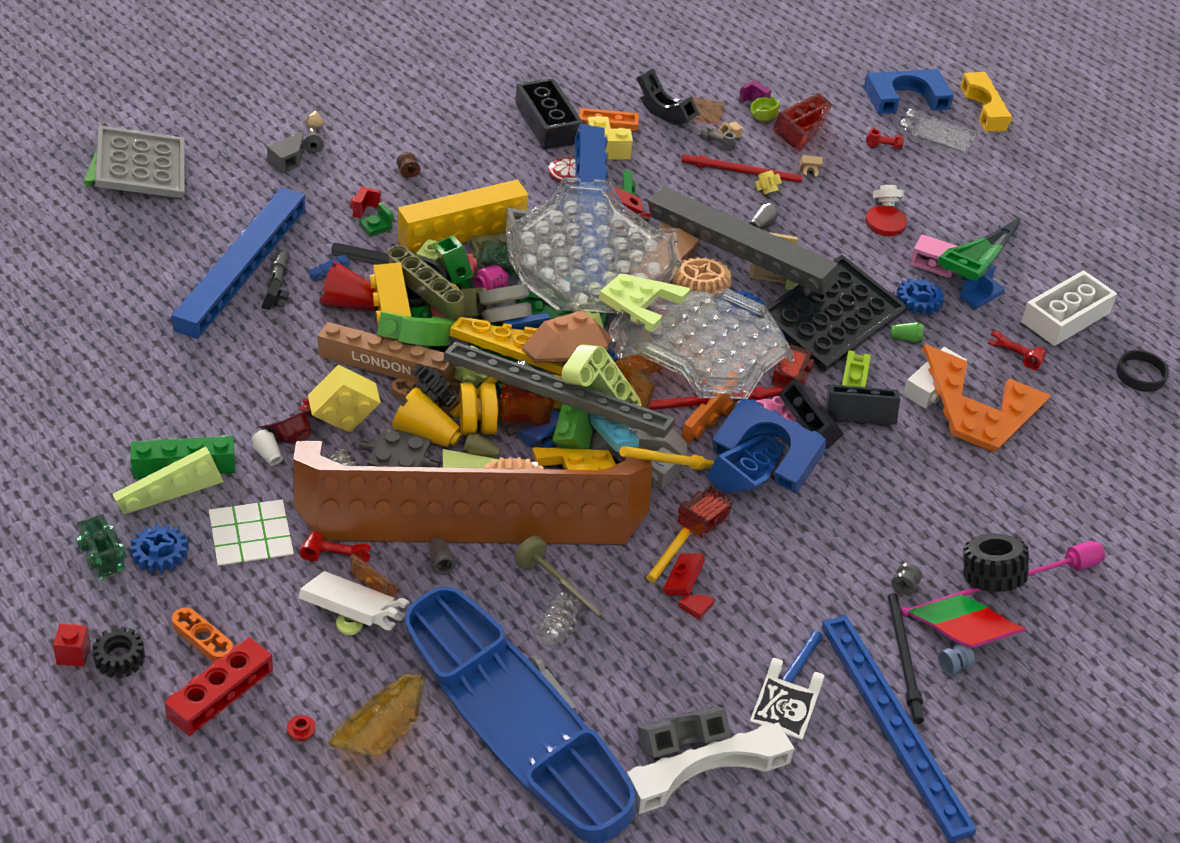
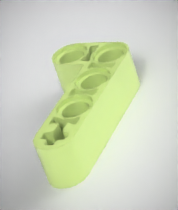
M580 345L562 369V379L566 384L589 386L592 384L596 391L642 406L641 400L606 349L601 346Z

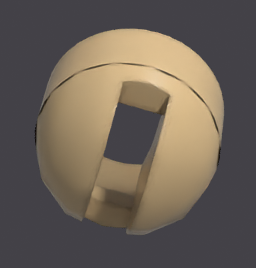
M313 112L306 118V125L308 128L315 126L319 129L324 125V121L317 112Z

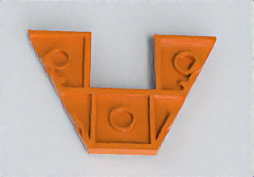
M927 344L922 348V353L926 354L930 365L928 371L934 379L933 385L937 396L941 397L945 407L943 412L949 422L951 435L984 449L996 452L1051 397L1047 393L1009 378L1004 387L1001 411L962 395L967 367L966 360Z

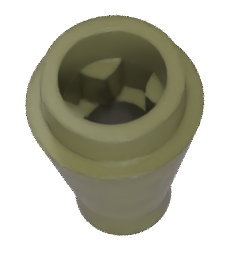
M469 433L463 451L468 454L497 459L501 447L478 433L475 435Z

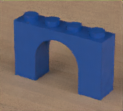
M939 69L866 74L864 89L878 114L897 112L900 99L896 93L897 90H910L919 93L926 99L932 111L950 110L954 94Z
M742 397L713 437V450L722 454L762 434H772L782 438L790 449L775 471V483L797 493L825 453L826 439L820 433L811 432L803 428L800 423L782 417L777 411H770L762 407L757 401Z

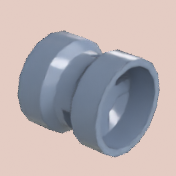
M956 644L953 649H944L938 653L939 666L942 669L950 667L944 670L948 676L959 673L960 669L966 670L975 665L973 650L961 644Z

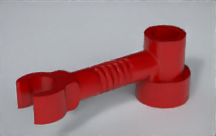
M993 330L990 334L996 337L997 340L991 338L988 344L994 347H1005L1025 356L1023 359L1025 367L1035 371L1042 365L1043 358L1046 355V351L1042 347L1038 346L1033 350L1025 346L1023 347L1007 339L998 330Z
M319 532L309 533L307 540L302 543L299 555L303 560L315 562L323 551L348 555L362 562H368L371 554H368L371 548L369 544L361 543L352 546L323 541L324 538Z

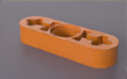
M180 608L173 613L172 624L174 630L212 662L221 659L233 648L231 640L193 609ZM202 632L210 634V637L205 640L195 638L197 634ZM216 647L220 650H224L226 648V652L223 653L222 651H219L216 653Z

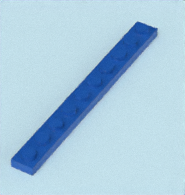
M847 615L823 621L822 630L948 842L952 843L974 836L977 828Z

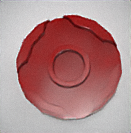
M881 205L868 210L865 223L867 227L872 228L874 233L892 237L900 232H904L907 226V217L896 208Z

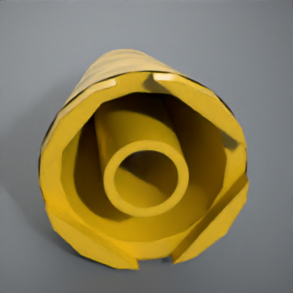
M417 387L414 388L406 396L405 399L408 401L405 405H400L392 422L393 429L431 439V443L449 448L450 445L456 446L462 436L460 433L461 427L424 391Z

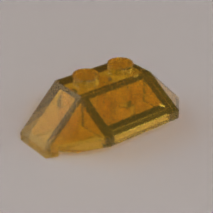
M404 673L396 682L387 685L334 731L331 739L328 741L329 746L374 755L386 752L390 745L399 736L407 733L409 727L418 720L425 683L424 677L422 675Z

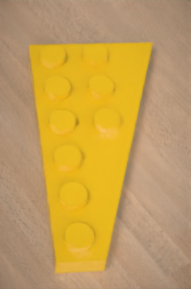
M460 317L450 327L449 336L478 345L483 349L495 351L503 356L512 357L523 363L532 364L546 371L562 375V369L567 363L543 360L542 363H534L522 351V346L538 328L524 327V330L512 329L511 324L503 323V326H492L488 321Z

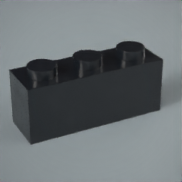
M794 378L778 394L803 428L811 432H818L826 439V449L830 448L844 435L812 391Z
M828 384L825 410L835 422H843L845 420L853 421L857 424L869 422L877 423L880 426L897 425L900 395L899 391L895 389Z

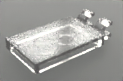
M909 109L906 115L912 118L906 117L901 121V125L906 126V128L900 127L898 131L910 136V140L965 158L978 132L925 114L919 116L914 109Z

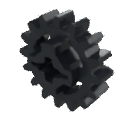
M418 363L411 371L418 380L415 385L424 391L435 403L440 400L447 407H450L456 401V397L450 391L452 385L437 370L432 367L428 370Z

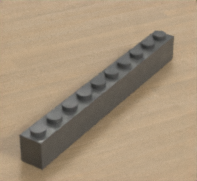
M665 186L648 200L650 216L654 219L662 221L671 227L680 228L706 243L732 253L741 259L767 269L811 291L824 295L839 280L838 263Z

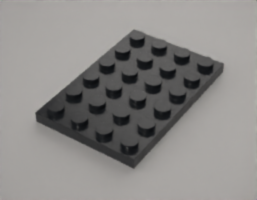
M840 255L833 260L838 263L839 280L824 295L798 284L763 308L758 315L759 319L824 372L846 357L848 350L854 351L904 314L908 307L844 255Z

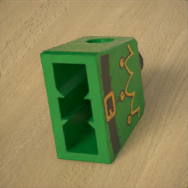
M453 235L433 243L440 263L445 269L450 282L456 284L459 289H469L471 285L468 279L473 277V272L463 245Z

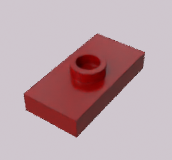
M703 553L679 554L663 588L666 595L689 596L705 562Z

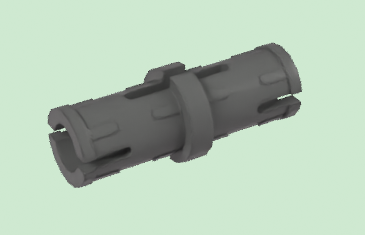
M280 249L276 251L275 259L270 265L269 286L273 278L283 282V277L288 271L287 263L290 257L287 250L281 249V254Z

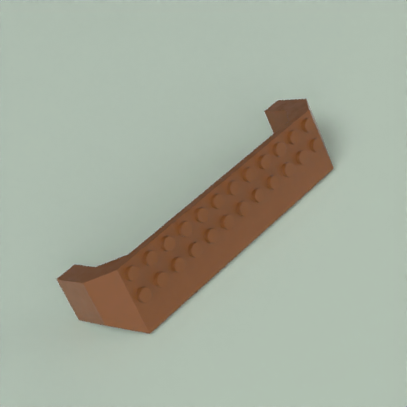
M296 441L293 458L294 507L310 530L322 534L324 541L430 542L434 538H442L444 542L523 543L531 536H539L545 543L626 544L649 512L652 462L650 460L622 456L621 463L605 470L344 466L322 456V441ZM638 447L639 449L648 450L647 447Z

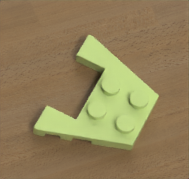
M619 274L600 291L599 299L618 312L624 310L631 315L630 319L635 323L643 322L645 329L653 332L661 324L662 315L646 310V308L658 297L681 305L689 297L690 288Z

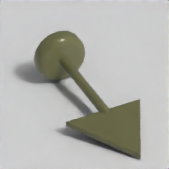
M531 536L521 543L515 554V562L520 568L531 569L540 564L597 615L601 614L575 590V586L543 559L547 545L541 537Z

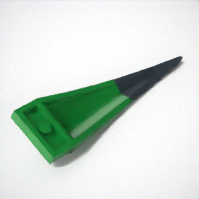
M1021 218L1013 220L1004 227L978 240L948 248L939 256L937 264L943 266L948 271L958 273L961 277H965L968 280L977 281L985 276L1019 225Z

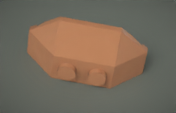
M582 310L544 321L522 346V351L534 363H542V360L548 362H567L580 345L601 346L608 350L612 336Z

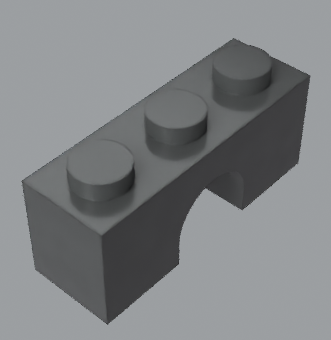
M716 706L637 726L642 752L644 755L652 758L680 751L679 746L695 742L709 743L731 737L726 709Z

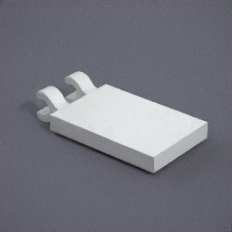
M323 571L303 586L298 597L371 626L375 623L385 630H391L396 625V623L389 621L387 616L397 621H402L405 618V613L400 612L398 606L406 608L409 605L407 599L399 598L394 601V597Z

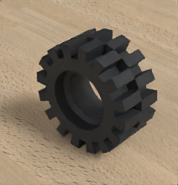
M113 627L111 628V633H108L107 630L103 631V637L98 635L96 642H93L92 645L96 669H99L102 675L107 673V677L112 678L113 674H116L117 678H122V673H125L128 677L131 675V670L137 672L139 665L142 666L145 659L144 643L139 633L135 634V630L131 628L127 632L126 627H121L120 631ZM116 648H127L129 650L126 655L121 657L108 655L111 650Z

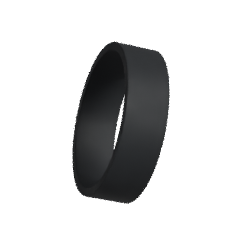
M1131 350L1125 352L1120 357L1116 373L1119 379L1128 387L1142 392H1153L1164 386L1169 369L1167 364L1157 355L1143 350ZM1129 360L1147 362L1161 372L1163 379L1155 382L1136 379L1125 371L1122 363Z

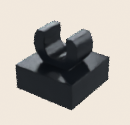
M273 278L261 308L270 310L272 304L277 307H284L290 293L285 290H279L281 281Z

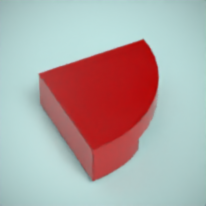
M700 594L689 595L679 601L678 607L699 620L714 605L715 599Z

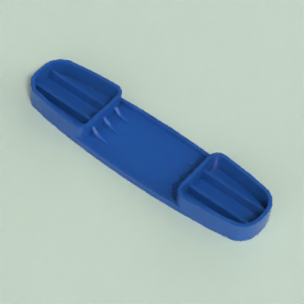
M448 586L437 587L417 598L408 607L405 614V625L413 646L457 711L505 768L561 824L582 841L604 843L625 830L634 820L637 811L634 786L600 735L585 725L554 686L506 638L503 627L460 590Z

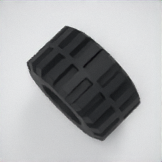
M991 533L972 538V540L966 542L963 548L965 581L974 588L990 592H1007L1008 590H1015L1017 587L1023 586L1027 582L1029 575V550L1027 544H1024V541L1007 534Z

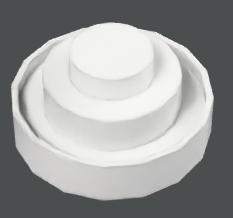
M882 185L880 190L873 191V199L878 200V203H882V206L895 207V203H898L899 199L904 198V191L898 190L897 185Z

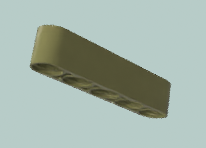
M397 245L388 250L389 264L401 262L404 282L410 289L448 319L458 320L460 317L465 316L464 296L458 288L406 247Z

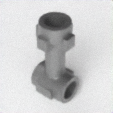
M705 125L701 129V137L722 143L724 150L731 151L736 147L737 140L733 132H725L722 135L715 132V129L710 125Z

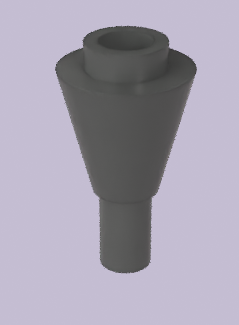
M315 126L309 127V133L303 142V147L307 152H320L324 147V142L317 133Z

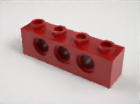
M250 637L242 643L236 644L229 653L221 659L215 660L207 670L193 677L186 686L168 697L164 702L166 718L190 737L273 671L272 654Z

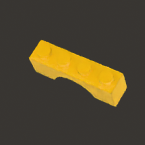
M986 72L964 73L960 88L966 98L976 100L984 105L979 122L985 132L1007 131L1012 121L1011 113L1007 110L1005 103L1000 98L998 91L993 86Z

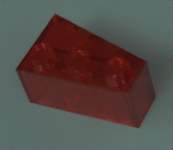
M818 92L780 111L773 131L791 147L801 152L826 122L832 103Z

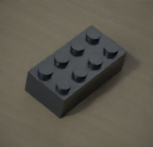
M549 78L517 84L515 104L542 147L547 149L575 144L576 133L580 123L583 124V121L555 79Z

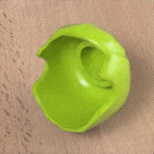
M774 96L770 99L765 97L757 98L752 102L750 108L752 116L761 122H771L780 113V100L777 101Z

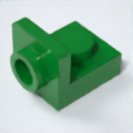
M383 203L378 204V214L360 219L359 226L369 237L392 230L394 215L390 209Z

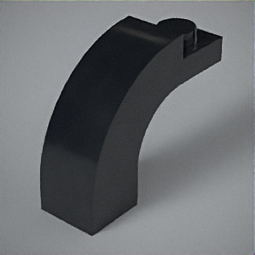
M653 68L636 77L644 94L639 98L651 114L672 125L687 123L700 114L691 96L680 100L669 96L663 89Z

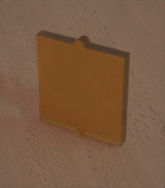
M692 97L700 113L693 119L719 124L724 103Z

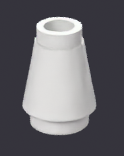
M260 430L252 436V448L270 466L282 462L283 457L273 433L268 430Z

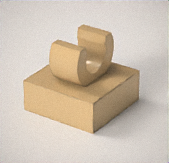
M802 155L799 163V170H803L802 176L806 177L807 171H812L813 177L817 178L822 166L823 157Z

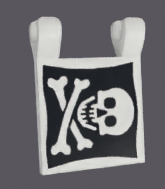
M773 658L750 722L760 726H769L779 722L786 735L803 740L823 684L824 675L814 672L809 689L778 679L783 661Z

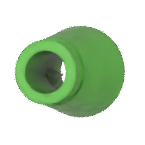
M913 322L892 325L891 338L915 344L923 342L924 324Z

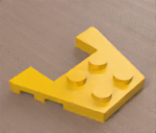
M532 448L534 461L538 462L539 466L563 464L565 470H605L616 465L609 450Z

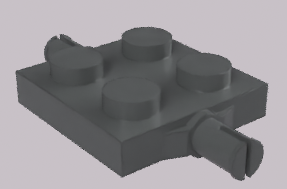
M385 427L381 437L375 443L361 439L359 443V449L372 452L367 466L440 467L441 461L427 458V454L432 446L431 439Z

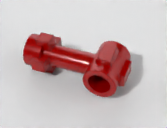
M870 129L866 135L865 142L869 147H877L879 143L902 149L904 137H901V135H895L894 138L881 136V132L878 129Z

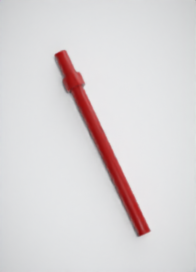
M682 154L681 162L697 164V167L702 168L708 166L752 175L771 171L765 168L710 159L704 155ZM773 170L774 175L779 174L781 180L801 183L802 175Z
M754 387L753 390L735 392L733 401H739L742 397L748 400L755 399L756 401L779 396L778 394L782 391V387L766 389L764 387ZM712 394L646 401L645 406L647 409L657 410L707 404Z

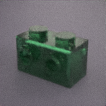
M100 514L77 522L80 537L76 538V542L80 552H86L87 554L85 558L90 571L95 569L99 579L125 570L124 559L127 558L126 550L122 543H118L115 529L113 526H109L104 515Z

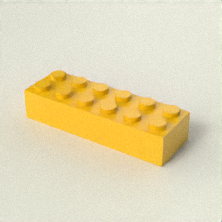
M518 180L398 207V242L401 246L416 254L428 239L438 242L453 235L462 244L463 242L470 241L471 237L512 231L506 210L508 208L528 210L529 194Z

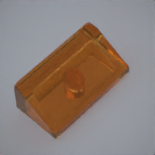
M354 554L351 556V574L371 589L391 597L401 590L392 581Z

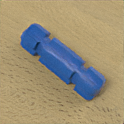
M341 255L336 258L337 260L332 259L319 265V268L314 267L310 269L309 276L313 281L322 279V276L327 277L333 261L348 267L350 265L349 258Z

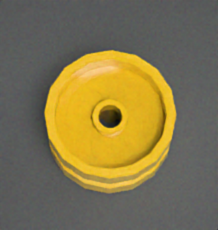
M494 382L482 383L479 387L478 398L473 383H460L459 420L462 436H468L469 433L475 435L477 432V421H479L480 431L483 436L496 435L498 400Z

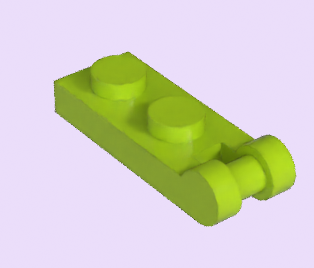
M848 350L842 385L866 386L870 354L864 353V355L855 354V351Z

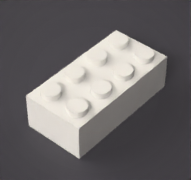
M1083 270L1027 302L1021 322L1053 346H1056L1110 314L1117 293Z

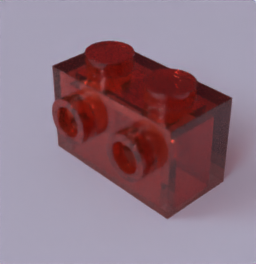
M503 384L498 404V413L505 422L511 424L518 422H527L531 425L549 424L554 399L542 397L537 393L520 389L514 385Z

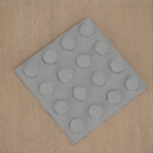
M99 125L95 187L183 198L185 192L184 138Z

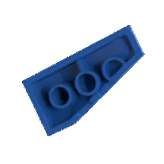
M772 434L759 435L718 455L706 478L713 483L714 487L722 490L724 493L755 489L766 483L785 445Z

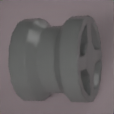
M903 563L898 567L897 574L893 576L891 585L894 590L909 596L916 591L917 584L922 579V572L911 563Z

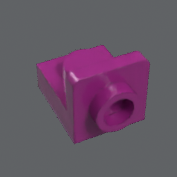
M753 80L741 87L739 102L743 103L749 99L755 101L757 98L764 97L770 99L772 90Z

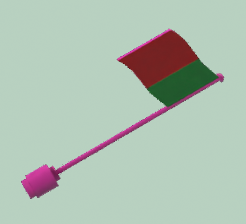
M1094 541L1069 547L1064 560L1029 570L1028 576L1068 564L1071 568L1073 567L1075 571L1099 565L1105 559V550L1101 543ZM971 588L910 608H901L902 616L907 617L910 615L929 624L951 640L969 648L1026 631V627L1015 624L985 605L965 597L966 595L982 591L979 588Z

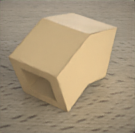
M724 121L717 132L722 135L725 132H733L736 135V139L742 136L743 127L736 121L732 123Z

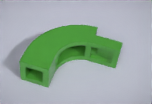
M382 311L377 335L416 345L448 346L453 341V337L449 336L450 327L456 320L439 316L416 318Z

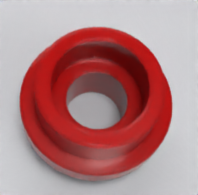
M306 715L295 716L287 724L288 735L296 741L308 740L314 735L316 730L314 720ZM305 725L303 728H298L297 726Z

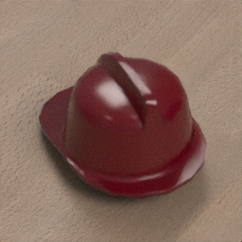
M311 409L300 412L283 421L256 427V429L270 426L280 441L294 444L296 441H302L311 435L307 415Z

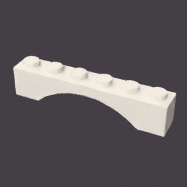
M778 722L769 726H760L756 730L745 734L738 733L732 738L720 742H711L702 748L686 750L682 754L671 758H661L656 763L634 767L626 775L634 786L636 809L638 814L665 806L671 794L682 783L701 772L719 767L733 766L754 768L766 772L790 764L794 747Z

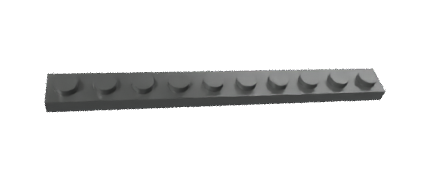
M455 342L444 352V361L455 366L464 367L477 374L495 378L500 382L512 384L520 389H526L542 397L560 401L565 405L577 407L585 412L625 424L630 428L639 429L656 437L665 438L674 426L675 418L584 386L566 384L559 377L459 342Z

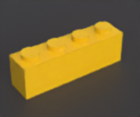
M401 262L373 265V274L369 275L370 287L375 288L376 292L373 293L374 307L378 306L379 311H376L377 324L379 325L382 311L411 317Z

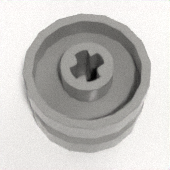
M527 284L478 292L480 304H495V308L486 309L482 312L483 320L489 323L498 322L500 324L504 323V320L533 315L530 303L516 304V300L529 296Z

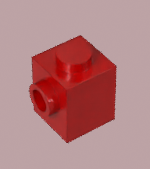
M59 624L53 643L57 665L85 667L91 646L88 626Z

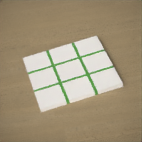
M283 499L209 510L218 566L294 555Z

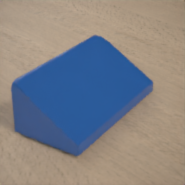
M550 411L521 430L519 436L525 445L531 447L554 432L560 412Z

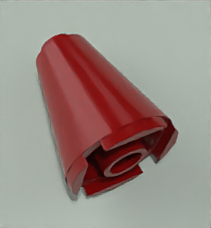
M333 261L323 287L324 294L323 297H320L319 304L375 311L378 306L374 307L373 293L376 292L375 288L370 287V282Z

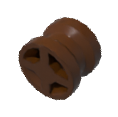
M405 152L398 156L396 164L400 169L402 177H416L420 173V165L413 153Z

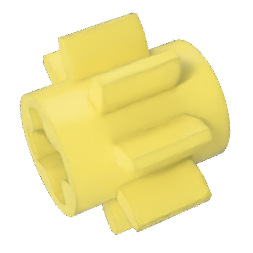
M773 170L759 174V180L755 181L757 190H763L764 195L779 190L778 184L782 183L779 174L774 175Z

